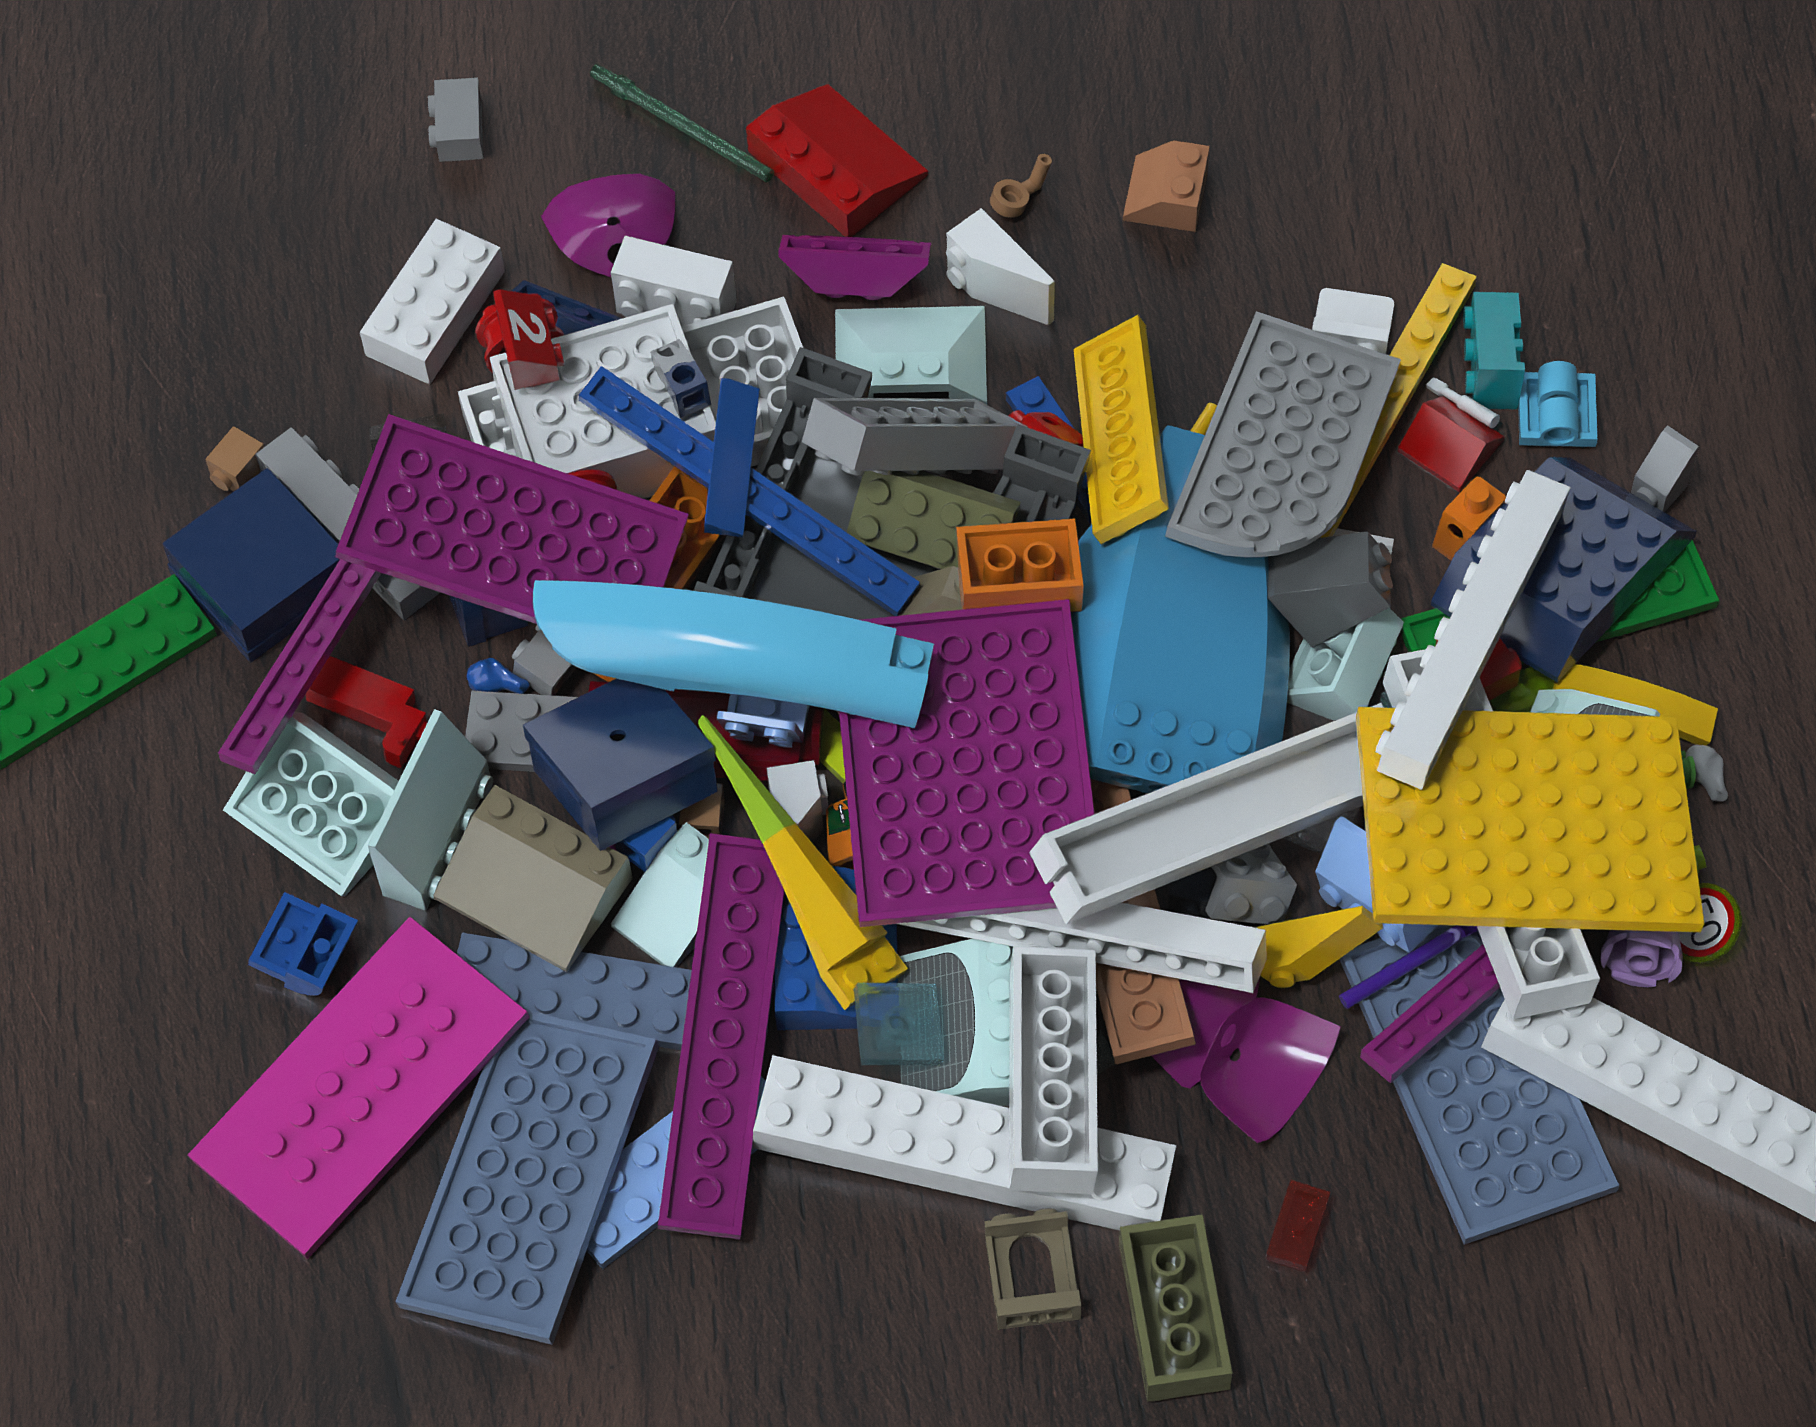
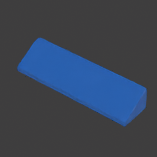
M721 378L704 533L743 537L760 388L728 378Z

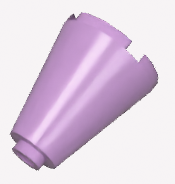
M1609 930L1601 950V964L1603 968L1606 965L1612 970L1611 977L1631 986L1656 987L1657 980L1668 978L1669 983L1675 980L1682 970L1683 955L1679 932Z

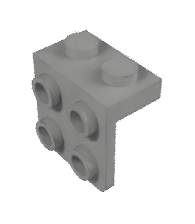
M1269 844L1211 866L1217 875L1205 910L1211 919L1260 924L1284 922L1297 884Z

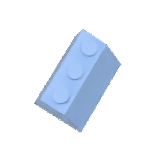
M1340 816L1335 821L1315 871L1320 885L1319 893L1324 901L1332 907L1338 905L1342 909L1363 906L1373 913L1366 831ZM1383 923L1382 929L1377 933L1387 944L1391 946L1396 944L1410 953L1438 925Z

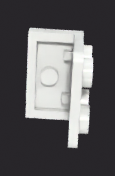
M1324 288L1320 291L1316 318H1314L1312 330L1386 354L1394 301L1390 297Z

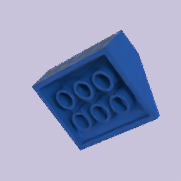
M831 865L856 894L854 869ZM784 891L775 959V1017L777 1030L898 1028V978L844 1010L820 977L801 927ZM897 924L882 925L888 932L885 938L897 953Z

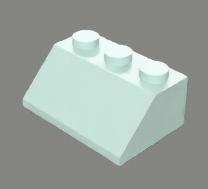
M1388 608L1314 647H1311L1303 638L1289 669L1287 703L1333 721L1356 713L1358 707H1368L1378 680L1383 674V669L1397 642V637L1404 622Z

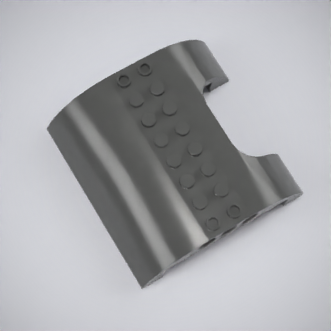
M800 347L786 378V402L756 471L847 532L862 475L847 473L841 469L842 464L839 462L818 457L815 454L816 450L804 444L802 439L814 398H868L872 372ZM1018 424L1004 456L1003 476L993 493L1021 502L1015 523L1072 519L1091 450ZM745 515L743 537L727 535L706 584L697 581L693 590L795 606L857 620L894 616L747 515ZM867 546L912 577L940 570V568Z

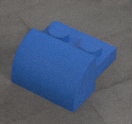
M284 892L249 958L248 965L285 982L284 987L305 995H320L345 949L358 920L322 903L318 908Z

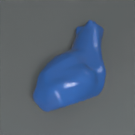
M494 658L480 660L472 664L467 670V680L472 690L485 692L509 690L514 693L524 694L530 687V683L527 680L512 673Z

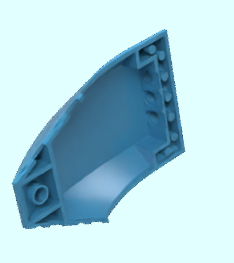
M1170 425L1166 426L1160 434L1169 509L1161 513L1157 518L1147 520L1128 530L1124 535L1112 538L1103 544H1100L1093 535L1091 523L1090 527L1078 541L1084 585L1082 611L1071 612L1090 779L1145 793H1151L1282 742L1289 682V621L1268 599V556H1224L1165 537L1167 526L1205 437L1203 434Z

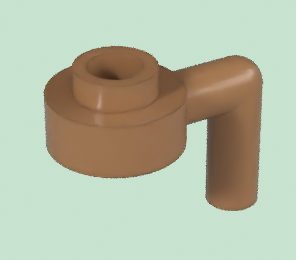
M1040 154L1030 178L1022 183L1010 179L997 182L990 197L992 208L998 214L1005 217L1020 216L1025 211L1029 195L1041 189L1052 163L1051 157L1047 154Z

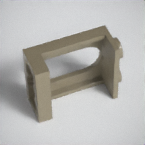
M1041 1209L1034 1212L1031 1216L1016 1217L1014 1214H1001L993 1217L991 1221H984L985 1241L998 1330L1080 1320L1081 1301L1075 1279L1067 1211L1058 1212L1056 1209ZM1036 1237L1047 1245L1051 1257L1056 1293L1014 1297L1009 1251L1013 1243L1018 1239Z

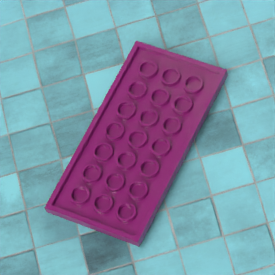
M388 414L336 549L335 557L537 624L533 610L535 580L601 582L664 587L689 514Z

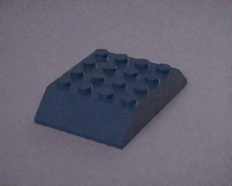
M1549 457L1534 473L1571 488L1563 513L1499 638H1501L1508 649L1512 648L1517 653L1521 661L1558 683L1696 537L1697 531L1572 458ZM1504 503L1500 508L1506 510L1508 504ZM1497 511L1455 553L1431 600L1432 607L1437 608L1449 617L1452 615L1449 607L1457 589L1464 591L1467 586L1463 584V580L1471 562L1478 564L1481 559L1477 557V553L1485 535L1492 537L1495 532L1491 530V526Z

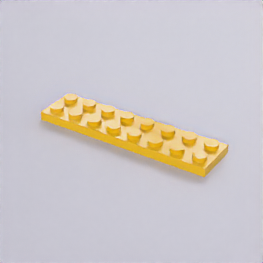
M1139 315L1073 349L1083 446L1091 450L1086 474L1092 532L1100 544L1124 535L1128 530L1147 520L1157 518L1161 513L1169 509L1146 325Z

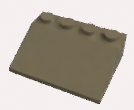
M494 785L473 814L433 897L435 900L567 972L627 888L633 876L627 856L610 847L600 851L585 833Z

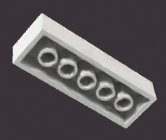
M1013 946L1010 965L1009 1191L1093 1194L1098 1172L1096 950Z

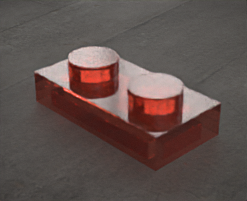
M1290 1180L1265 1260L1306 1272L1329 1201V1191Z

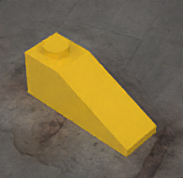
M1363 906L1259 926L1257 928L1266 930L1267 960L1260 976L1269 981L1271 985L1279 988L1291 987L1295 982L1310 980L1380 931L1383 923H1374L1373 913Z

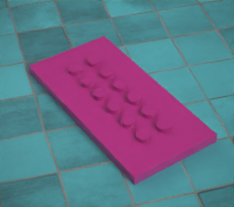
M409 917L192 1149L188 1156L197 1166L306 1259H309L529 1018L528 1012L414 919Z

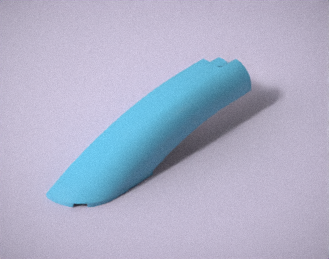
M535 580L533 589V610L539 630H542L545 637L552 644V649L559 656L585 671L669 691L685 689L754 696L841 711L911 728L916 726L928 680V670L934 644L895 635L896 628L767 601L664 587L601 582Z

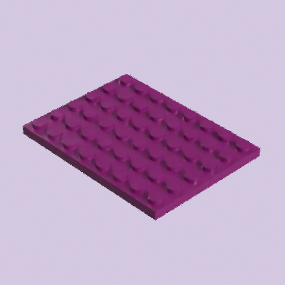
M1069 599L860 619L861 621L896 628L895 635L933 643L934 645L926 689L915 728L839 711L859 926L868 927L1057 908L1050 894L1054 884L1051 882L1045 885L1029 852L1044 834L1094 815Z

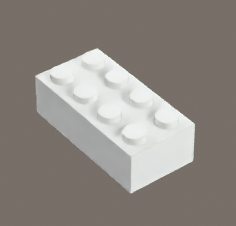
M435 219L361 329L360 335L365 355L430 385L505 272L501 248Z

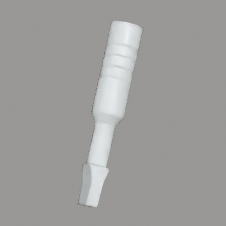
M1433 377L1426 384L1427 388L1440 397L1444 396L1456 403L1459 409L1488 427L1494 428L1500 420L1498 414L1466 395H1459L1449 389L1448 385Z

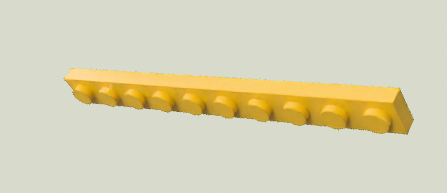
M1442 263L1389 355L1401 359L1346 507L1337 522L1320 538L1331 537L1337 530L1473 291L1477 276Z

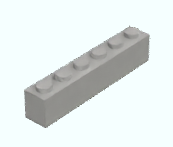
M291 427L256 453L260 471L262 472L268 468L339 544L359 488L354 484L348 486L341 479L343 476L339 468L330 459L325 462L318 455L319 451L314 442L306 435L301 438ZM381 573L372 587L403 620L407 619L440 593Z

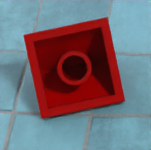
M1442 396L1422 404L1400 443L1398 452L1460 492L1502 444L1505 437L1459 409L1456 404Z

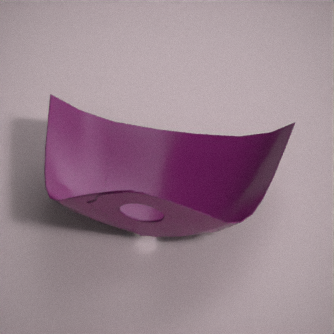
M642 174L611 175L595 178L567 187L551 200L541 218L555 243L568 258L584 268L611 277V270L614 264L608 259L607 253L612 245L622 243L624 236L665 245L674 222L675 191L659 179ZM611 217H617L620 220L619 224L607 225V221Z
M1179 979L1196 1044L1151 1056L1182 1087H1193L1201 1080L1200 1071L1221 1024L1235 1010L1257 997L1259 979L1253 993ZM1234 1024L1230 1025L1225 1031L1221 1041L1222 1047L1226 1046L1231 1040L1235 1031Z
M1254 998L1235 1010L1221 1024L1200 1071L1202 1088L1210 1101L1256 1143L1268 1140L1282 1129L1321 1075L1335 1047L1341 1026L1273 999ZM1234 1024L1235 1031L1231 1040L1226 1046L1222 1047L1221 1041L1225 1031L1230 1025ZM1238 1048L1241 1053L1237 1061H1232L1230 1056Z

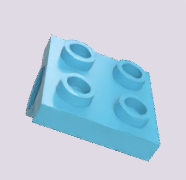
M1565 361L1548 362L1542 365L1538 372H1525L1518 404L1519 445L1596 447L1597 409L1595 374L1577 373L1576 367Z

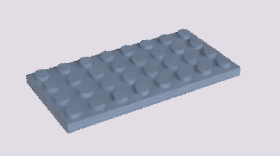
M1438 925L1413 950L1455 925ZM1476 931L1358 1002L1373 1038L1379 1035L1483 944L1479 931ZM1379 938L1358 945L1339 960L1351 987H1354L1407 955L1408 952L1396 944L1391 946ZM1501 988L1495 991L1393 1081L1464 1245L1617 1192L1619 1188L1617 1179L1580 1099L1481 1047L1493 1019L1505 1000Z
M527 1011L529 1018L483 1067L396 1303L402 1309L553 1345L659 1049V1044L654 1038Z

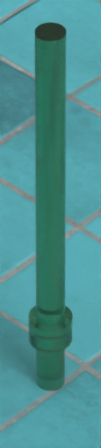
M595 64L592 67L590 76L611 88V93L623 101L629 99L767 183L774 174L773 169L635 86L633 80L623 74L617 76L599 64Z

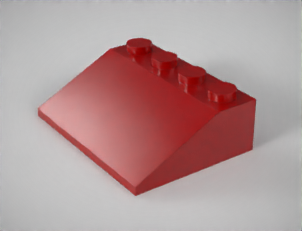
M829 84L771 106L746 126L748 152L845 237H853L929 175L928 170Z

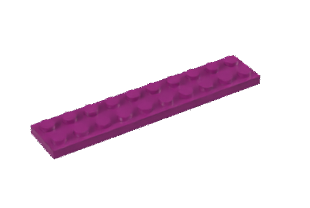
M710 833L657 1229L740 1239L784 895V889L759 839Z

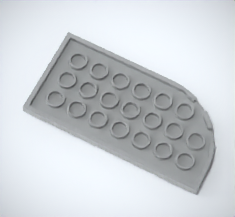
M1256 311L1171 516L1165 537L1224 556L1267 557L1292 552L1324 535L1337 522L1346 507L1401 359Z

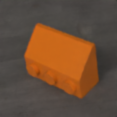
M1075 519L956 527L962 610L1069 599L1071 612L1082 611L1084 585Z

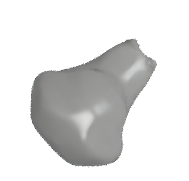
M1693 745L1687 750L1686 758L1693 756L1696 769L1695 782L1700 783L1706 789L1712 801L1727 800L1728 792L1723 778V758L1712 747Z

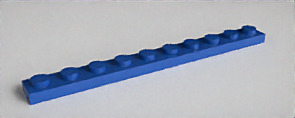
M601 366L579 394V401L694 480L709 488L714 442ZM751 468L746 515L894 616H898L919 588L920 582Z

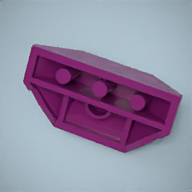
M782 235L779 246V258L815 293H822L831 298L859 295L868 300L891 297L928 265L931 252V243L928 242L917 243L915 241L816 235Z

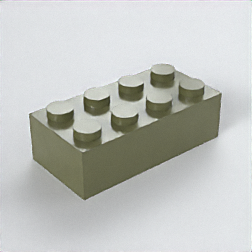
M922 470L917 475L901 471H892L891 475L865 471L864 475H862L847 533L867 546L936 568L958 567L956 527L1015 523L1021 502Z
M1203 1214L1121 1226L1119 1248L1147 1402L1230 1390L1232 1368Z

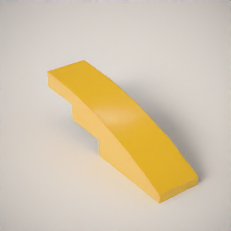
M1575 664L1558 683L1554 682L1553 689H1574L1656 709L1660 713V717L1677 718L1679 738L1695 745H1708L1711 742L1718 708L1681 693L1643 680Z

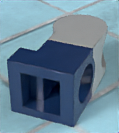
M680 339L650 352L656 372L671 396L674 408L680 418L712 405L707 380Z

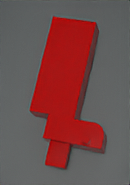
M329 656L305 694L306 701L387 733L382 742L384 759L387 763L401 768L407 762L409 754L419 741L428 723L426 712L413 708L415 704L414 689L332 656Z

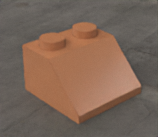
M1173 140L1136 155L1123 221L1196 232L1208 174L1210 146Z

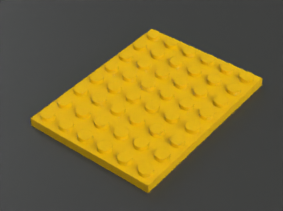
M1358 707L1356 726L1374 923L1701 932L1704 926V917L1676 717L1463 710L1423 790L1377 771L1381 755L1375 753V750L1384 730L1391 732L1395 726L1390 724L1395 708Z

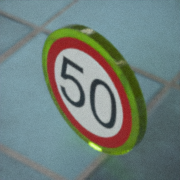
M1699 883L1704 926L1701 932H1679L1683 959L1694 963H1708L1723 957L1735 945L1741 931L1742 915L1736 899L1727 890L1715 884Z

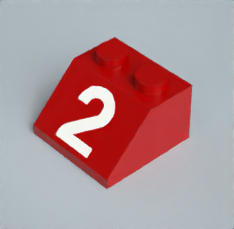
M501 289L493 291L514 390L559 381L558 367L565 365L560 343L552 344L550 332L556 331L552 308L544 309L542 298L538 295Z

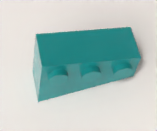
M1473 292L1471 307H1464L1463 316L1464 329H1470V339H1465L1464 361H1471V371H1466L1465 394H1472L1473 400L1488 409L1518 410L1525 374V362H1520V351H1523V339H1520L1519 330L1521 328L1519 293Z

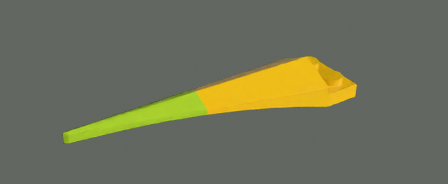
M702 715L698 720V725L705 737L714 746L715 755L732 783L771 860L801 927L820 977L843 1009L846 1010L902 976L908 968L885 938L888 932L882 925L859 926L856 894L707 717Z

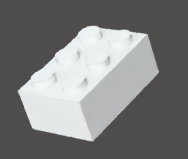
M624 236L611 270L617 313L629 317L673 304L680 325L684 326L733 312L737 301L732 261Z

